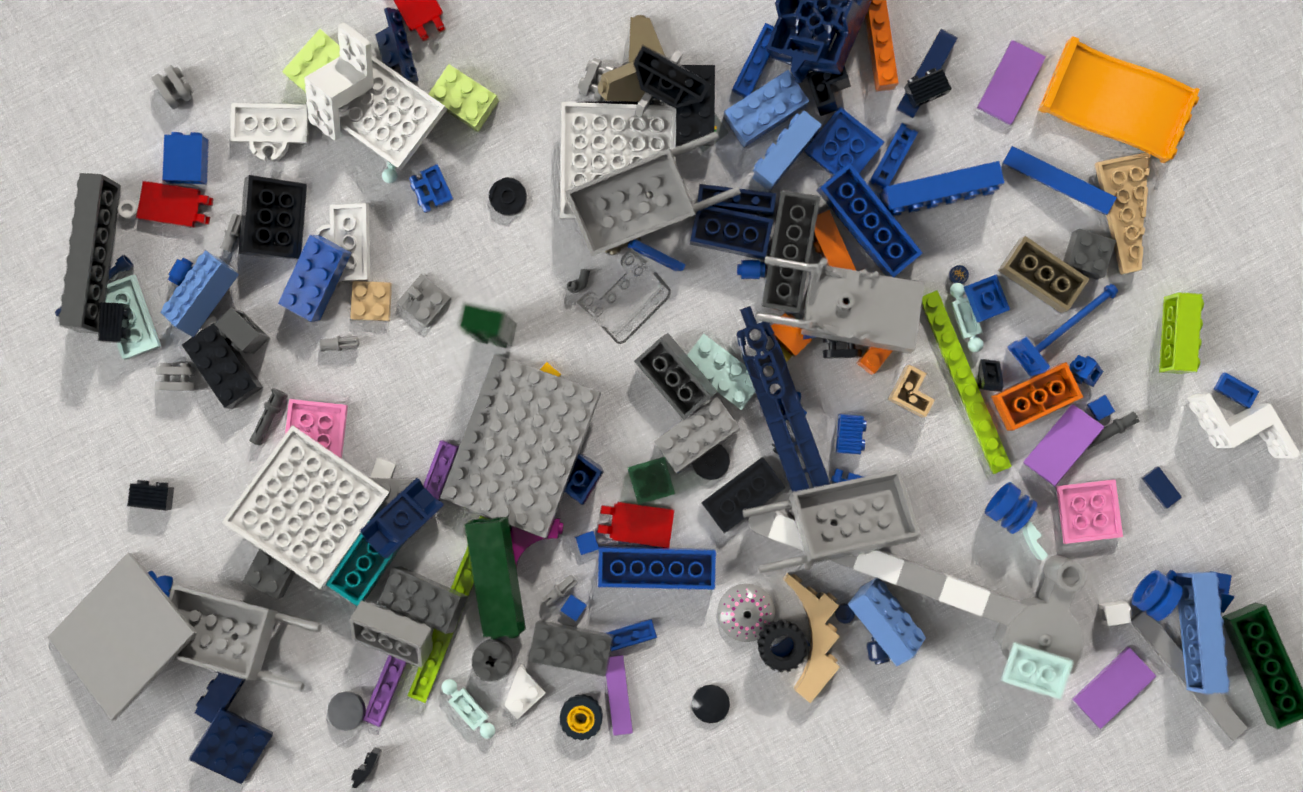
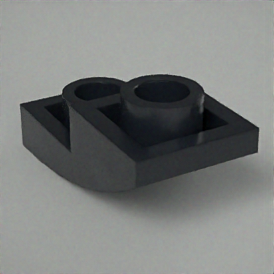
M374 748L371 752L367 753L364 764H361L352 774L351 780L354 781L352 788H357L371 773L380 757L382 749Z

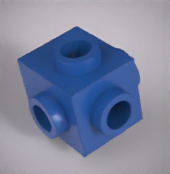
M1078 355L1069 367L1076 383H1085L1094 387L1104 372L1097 361L1089 356L1085 358Z

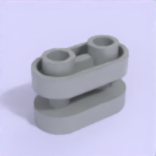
M594 58L592 61H588L585 69L587 73L585 78L582 77L580 79L578 88L580 93L586 96L589 95L590 91L594 92V99L601 102L603 97L598 93V86L594 84L598 74L602 75L616 69V67L607 64L606 68L601 67L602 61Z
M170 65L164 69L167 74L166 76L162 77L158 73L151 78L167 104L174 110L180 106L178 99L183 98L187 102L193 98L192 93L194 91L187 82L184 83L182 80L184 75L180 69ZM170 82H172L175 88L177 89V91L174 93L168 86Z
M160 363V366L156 367V375H162L161 382H155V390L194 391L195 383L189 382V376H195V368L191 367V364L179 363V367H172V363ZM170 375L181 376L180 382H170Z

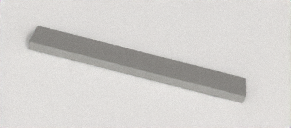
M1141 610L1131 619L1132 625L1186 687L1182 650L1158 622L1146 614V610ZM1190 691L1231 740L1234 741L1248 729L1218 693L1203 694Z

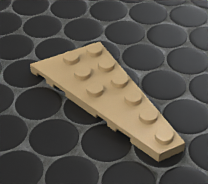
M1147 152L1095 163L1100 189L1117 197L1106 216L1111 237L1116 240L1114 250L1120 275L1142 270V236L1145 233L1143 223L1146 217L1148 195L1146 185L1150 169L1148 168V159L1151 156Z

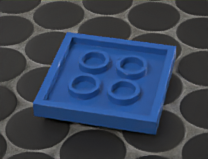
M839 107L804 150V153L832 175L849 163L860 173L884 144V141L843 108Z

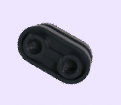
M823 338V343H829V350H823V358L862 357L861 349H856L853 343ZM836 343H848V349L836 350Z

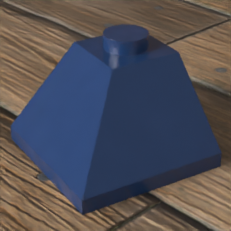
M578 454L565 492L584 505L604 473L602 467L589 457Z

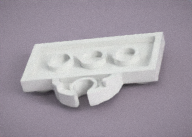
M231 103L230 141L232 143H250V149L253 154L263 161H267L266 149L273 148L274 152L271 160L273 162L278 161L287 153L289 144H308L307 104Z
M369 204L330 205V224L316 229L315 235H320L352 253L338 282L370 280Z

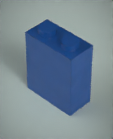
M171 132V135H164L162 180L169 184L207 185L209 140L198 132H191L190 135Z

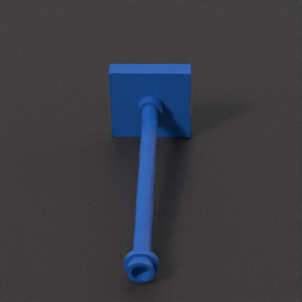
M1113 284L1105 286L1104 292L1035 347L1027 337L1012 342L1007 348L1030 377L1047 371L1050 366L1040 355V352L1109 297L1115 298L1118 289Z

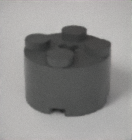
M488 639L482 642L472 655V668L474 672L484 681L501 679L512 665V650L508 644L499 639ZM490 656L497 659L494 664L489 662Z

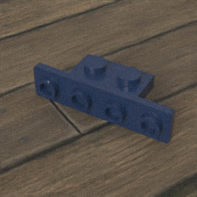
M387 7L384 9L389 27L375 34L382 61L392 70L400 66L402 76L408 81L415 83L418 81L417 70L412 59V52L407 41L402 16L398 9Z

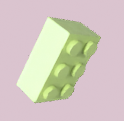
M319 29L282 72L306 93L304 77L340 57V46Z
M448 64L428 94L447 108L446 112L479 132L499 102L497 95L450 64Z

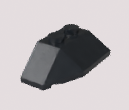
M642 45L633 62L641 90L673 108L702 102L711 86V83L694 72Z

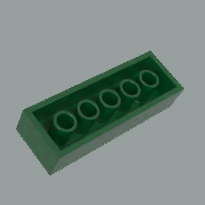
M464 303L458 327L463 330L464 334L472 337L477 342L484 344L491 342L495 346L507 348V345H513L517 323L505 312Z
M1255 602L1222 616L1223 625L1267 725L1281 729L1302 720L1303 688L1267 606Z

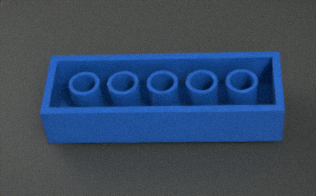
M995 161L886 186L879 196L881 202L893 217H897L905 211L914 213L926 206L927 209H932L946 202V205L956 203L961 198L967 201L976 198L980 194L989 196L994 194L995 191L1000 190L999 187L1005 182L1000 161Z
M851 163L845 165L816 190L885 276L895 277L922 254V251Z
M599 547L598 587L715 590V549Z

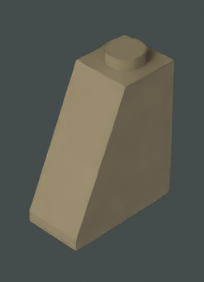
M644 15L631 17L629 63L635 60L642 45L665 56L650 18H646Z
M633 62L602 74L601 80L598 83V93L606 101H640L646 93L640 88Z

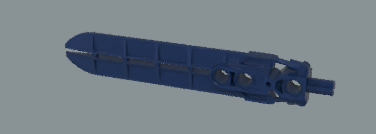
M751 306L740 309L746 328L736 333L738 345L741 346L745 366L792 492L810 489L804 474L806 472L809 475L813 488L830 485L783 352L773 335L774 331L770 323L763 321L757 324ZM753 329L760 332V338L756 341L750 338V332ZM767 336H770L775 345L771 350L767 351L765 346L768 342ZM746 341L749 348L756 350V355L746 356ZM766 366L773 368L774 372L770 377H766L763 373V369ZM773 384L780 386V392L776 395L770 392V387ZM779 398L781 399L782 405L786 413L784 415H782L780 406L777 401V399ZM785 418H788L789 424L791 426L793 435L796 440L795 442H792L791 436L789 434L787 425L784 420ZM796 445H798L800 454L806 467L805 469H802L801 463L799 461L798 455L794 447Z

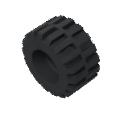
M778 620V622L772 621L769 626L766 625L763 632H760V637L757 640L758 652L761 659L770 669L774 671L776 669L782 673L783 670L791 672L792 668L797 669L800 663L803 664L804 657H807L808 654L806 651L808 644L805 635L797 625L787 620L786 622L783 620ZM782 635L789 636L794 643L792 651L785 656L775 655L771 650L774 639Z

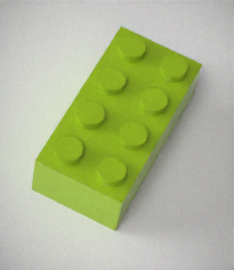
M1178 292L1164 297L1159 372L1186 374L1198 371L1200 367L1198 355L1202 344L1200 330L1203 326L1201 311L1204 308L1202 294Z

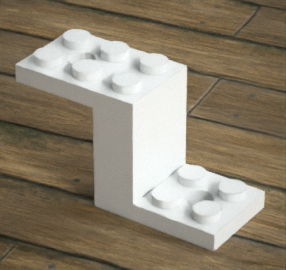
M344 22L338 25L340 57L304 77L308 119L312 125H316L325 135H329L334 140L341 137L339 108L373 88L371 42Z
M1210 393L1195 394L1187 398L1190 402V409L1197 414L1200 419L1199 424L1207 431L1209 441L1216 448H1234L1259 434L1269 446L1268 451L1273 457L1294 459L1301 455L1271 404L1252 405L1250 408H1246L1226 420Z

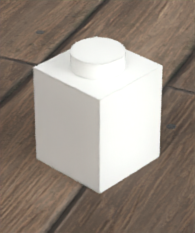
M1118 601L1099 604L1102 624L1111 626L1131 623L1132 609L1128 603Z

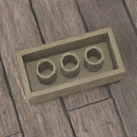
M1026 236L1017 241L998 269L1000 273L1060 313L1069 311L1089 281V278Z

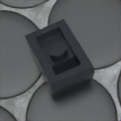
M980 360L977 382L979 389L1002 392L1004 384L1000 361Z

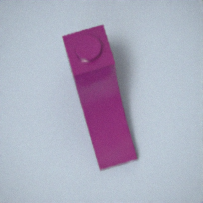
M561 518L554 519L547 538L512 526L511 538L516 568L521 555L530 545L544 539H557L559 534H563L564 523H561Z

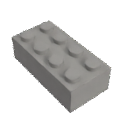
M716 397L654 442L675 472L679 474L740 431V427L719 398Z
M361 600L349 618L352 640L420 668L423 667L433 650L432 628L426 624L414 622L406 616L402 617L394 614L391 610L379 608L373 603Z

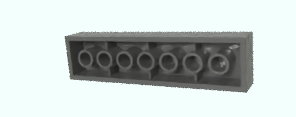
M80 173L79 180L77 181V196L74 201L75 211L72 218V233L69 238V255L66 258L67 269L64 276V291L61 296L62 306L58 319L59 326L79 333L98 334L100 302H106L121 185L102 174Z

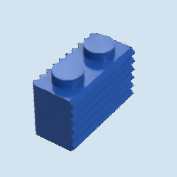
M838 415L836 453L861 455V451L865 450V439H862V434L866 432L867 421L864 420V416Z

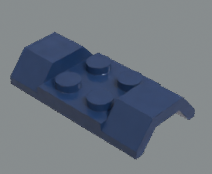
M416 478L361 528L359 532L379 555L388 559L427 523L444 504L435 499L425 489L421 481Z

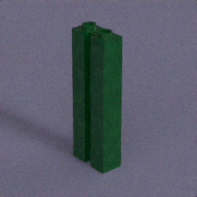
M508 517L472 519L464 525L483 637H490L491 639H498L502 636L517 638L526 629Z

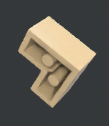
M911 365L905 366L888 400L921 418L926 417L935 401L918 391L927 373Z

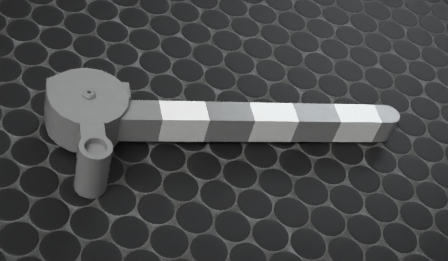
M777 511L748 517L750 528L754 532L804 551L795 518ZM880 549L872 550L868 554L860 553L855 557L849 555L830 560L998 622L993 640L1001 646L1002 653L1007 660L1015 642L1070 659L1074 662L1070 674H1073L1076 670L1082 653L1084 638L1080 624L1068 610L1076 590H1079L1085 584L1087 575L1082 565L1064 556L1055 555L1046 560L1043 567L1045 580L1039 596L1020 601Z

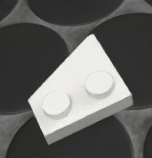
M522 664L518 668L505 702L507 709L517 719L546 693V690Z

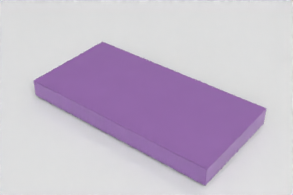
M1011 40L977 109L1011 125L1046 57Z
M1072 404L1024 460L1023 464L1055 487L1105 427Z
M1127 647L1072 700L1101 729L1143 690L1156 675L1130 647Z

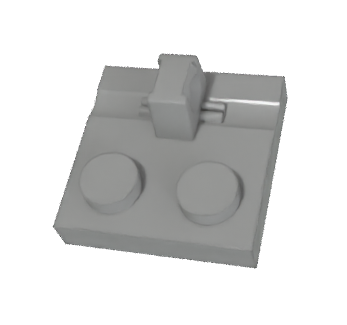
M421 273L397 303L425 327H428L452 298Z

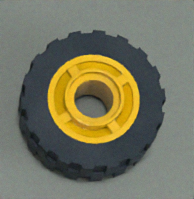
M578 694L575 697H570L564 703L560 712V726H562L563 732L568 737H572L574 740L579 739L580 741L588 740L595 736L601 728L602 708L599 706L598 701L594 700L591 696ZM578 714H584L586 716V719L584 721H579L576 718V716Z

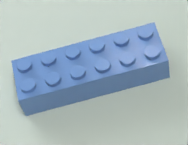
M1216 572L1176 573V583L1182 586L1183 589L1178 609L1187 690L1203 694L1229 693L1230 681L1226 670L1228 662L1224 651L1225 638L1222 632L1223 619L1220 613L1221 599L1218 594L1219 579Z

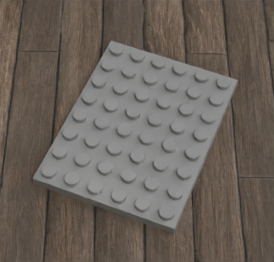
M494 354L440 498L491 518L508 517L509 525L547 538L601 392Z

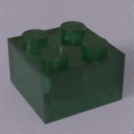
M665 457L627 467L638 505L675 494Z

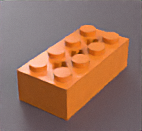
M1067 362L1049 368L1043 373L1019 382L1002 392H998L992 395L991 398L1007 431H1011L1083 398V395ZM1053 385L1056 386V389H1054V392L1052 391V386H1053ZM1038 393L1039 397L1035 400L1034 396ZM1018 402H1021L1022 405H1020L1018 408L1017 404Z

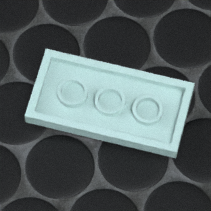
M130 275L107 284L106 303H124L130 305L132 310V317L128 324L131 330V336L127 339L128 343H117L122 359L127 360L161 347L136 275Z
M703 334L687 356L718 391L717 393L742 410L755 393L746 366Z

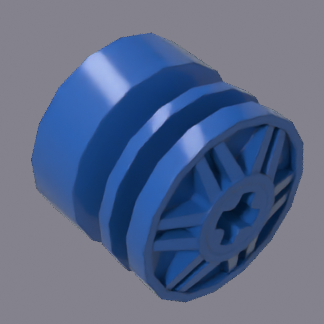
M1008 482L989 501L985 514L996 522L1002 519L1001 527H1007V531L1010 534H1014L1030 520L1037 508V502L1033 499L1030 500L1028 495L1020 497L1021 490L1013 483Z

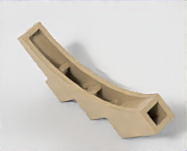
M787 573L783 580L795 591L801 600L810 627L808 661L801 677L793 688L811 703L840 668L836 663L838 661L837 658L831 653L826 655L827 651L840 637L836 633L838 629L829 622L827 625L825 624L839 605L835 603L837 598L831 593L824 594L821 592L816 597L817 592L810 586L805 588L800 584L803 580L794 573L792 576Z

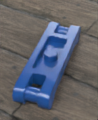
M901 123L870 178V183L880 185L881 189L890 185L919 131L907 128L906 124ZM902 134L909 137L908 140L901 138ZM881 172L888 175L886 179L879 177Z

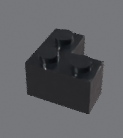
M845 66L841 74L813 71L807 75L820 117L837 111L838 107L833 93L851 87Z

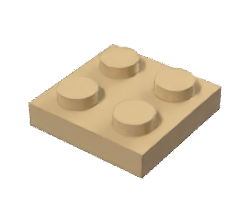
M352 281L350 319L390 321L392 283Z

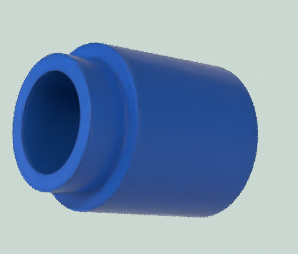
M184 257L181 260L177 259L168 274L170 275L168 280L180 286L187 272L193 268V262Z
M741 260V264H737V275H741V279H760V277H765V264L760 262V260Z

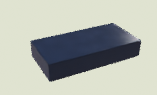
M1156 466L1142 477V480L1165 509H1168L1182 498L1159 466Z

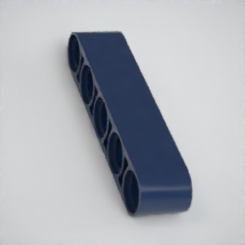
M940 29L915 76L921 78L925 76V72L936 68V70L941 69L958 37ZM906 92L896 110L911 118H914L919 107L913 109Z

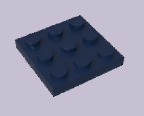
M221 707L189 756V760L242 784L273 736V732Z

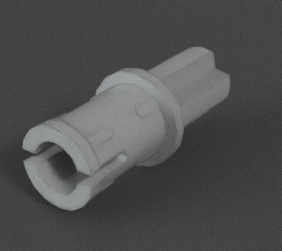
M232 214L228 228L224 230L226 233L220 246L221 249L229 252L233 251L237 236H240L238 232L241 225V215Z
M337 336L333 339L320 340L321 351H342L345 348H356L359 346L358 337L341 338Z
M569 575L559 585H555L554 589L542 598L543 602H547L546 605L550 608L561 597L564 598L565 594L577 585L578 582L575 577Z

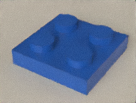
M997 274L963 287L977 323L1010 310Z

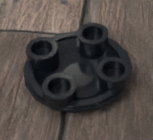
M705 685L696 690L692 699V710L698 719L711 724L721 721L728 714L730 701L723 688L716 685Z

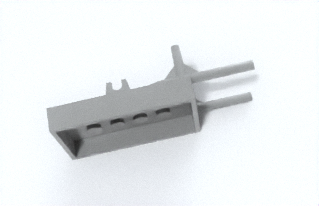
M717 131L672 150L671 148L565 191L591 256L693 216L699 210L741 194L739 187H735L692 204L674 157L719 139ZM648 191L653 193L652 198L647 197Z
M769 256L765 257L764 264L810 272L803 320L756 312L755 320L802 328L801 334L909 354L915 350L924 290L923 282L879 275L877 271L869 273L866 269L855 271L827 266L828 260L826 258H822L818 264H808ZM842 300H846L848 305H845Z
M900 470L792 492L788 501L742 510L743 516L746 518L789 509V514L795 517L805 556L758 566L760 574L805 564V569L809 570L817 562L849 555L855 557L860 553L868 554L872 550L916 541L921 535Z
M178 585L172 586L169 599L198 633L174 659L247 680L258 681L260 679L299 691L304 689V683L273 675L269 671L261 670L275 621L317 632L321 630V624Z

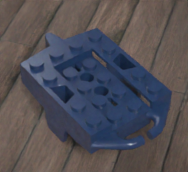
M776 0L775 7L778 19L766 49L771 58L791 65L790 70L797 83H802L810 71L841 74L872 0ZM835 33H836L837 36H836V38H835V41H834V43H833V45H832L831 50L829 51V47H830V45H831V43H832V40H833V38H834V36H835Z

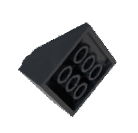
M248 175L244 178L238 254L299 259L302 252L307 184Z

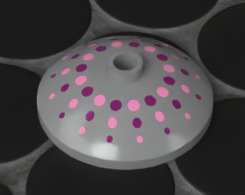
M739 584L726 591L720 599L717 610L718 621L723 631L729 637L741 642H752L758 640L759 634L763 632L766 625L769 626L770 622L774 621L775 607L771 597L762 588L752 584ZM749 611L751 613L750 617L745 618L744 612Z

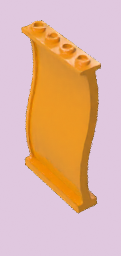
M1072 36L1065 44L1038 111L1047 112L1082 129L1138 148L1160 159V162L1165 163L1173 159L1178 149L1176 146L1185 134L1183 129L1192 117L1190 112L1199 100L1197 95L1200 89H1193L1156 71L1106 55L1079 42V38Z

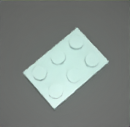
M1014 642L1001 679L1003 682L1061 699L1074 662L1070 659Z

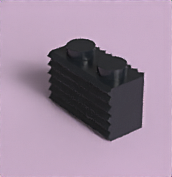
M936 68L925 72V76L921 78L918 76L910 78L904 87L913 109L947 95L951 91L950 83L943 69L936 70Z
M100 302L98 341L128 343L127 339L131 336V330L128 325L132 317L130 305Z
M137 480V483H130L128 507L164 511L172 509L174 487H169L168 483L156 482V485H151L148 480Z

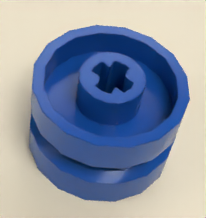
M1154 570L1147 574L1138 584L1132 595L1131 602L1138 609L1146 610V614L1154 620L1160 621L1167 617L1177 606L1183 589L1176 582L1168 580L1167 576L1160 571Z

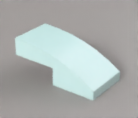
M1028 521L1022 527L1025 540L1035 557L1039 560H1044L1049 555L1036 541L1042 535Z

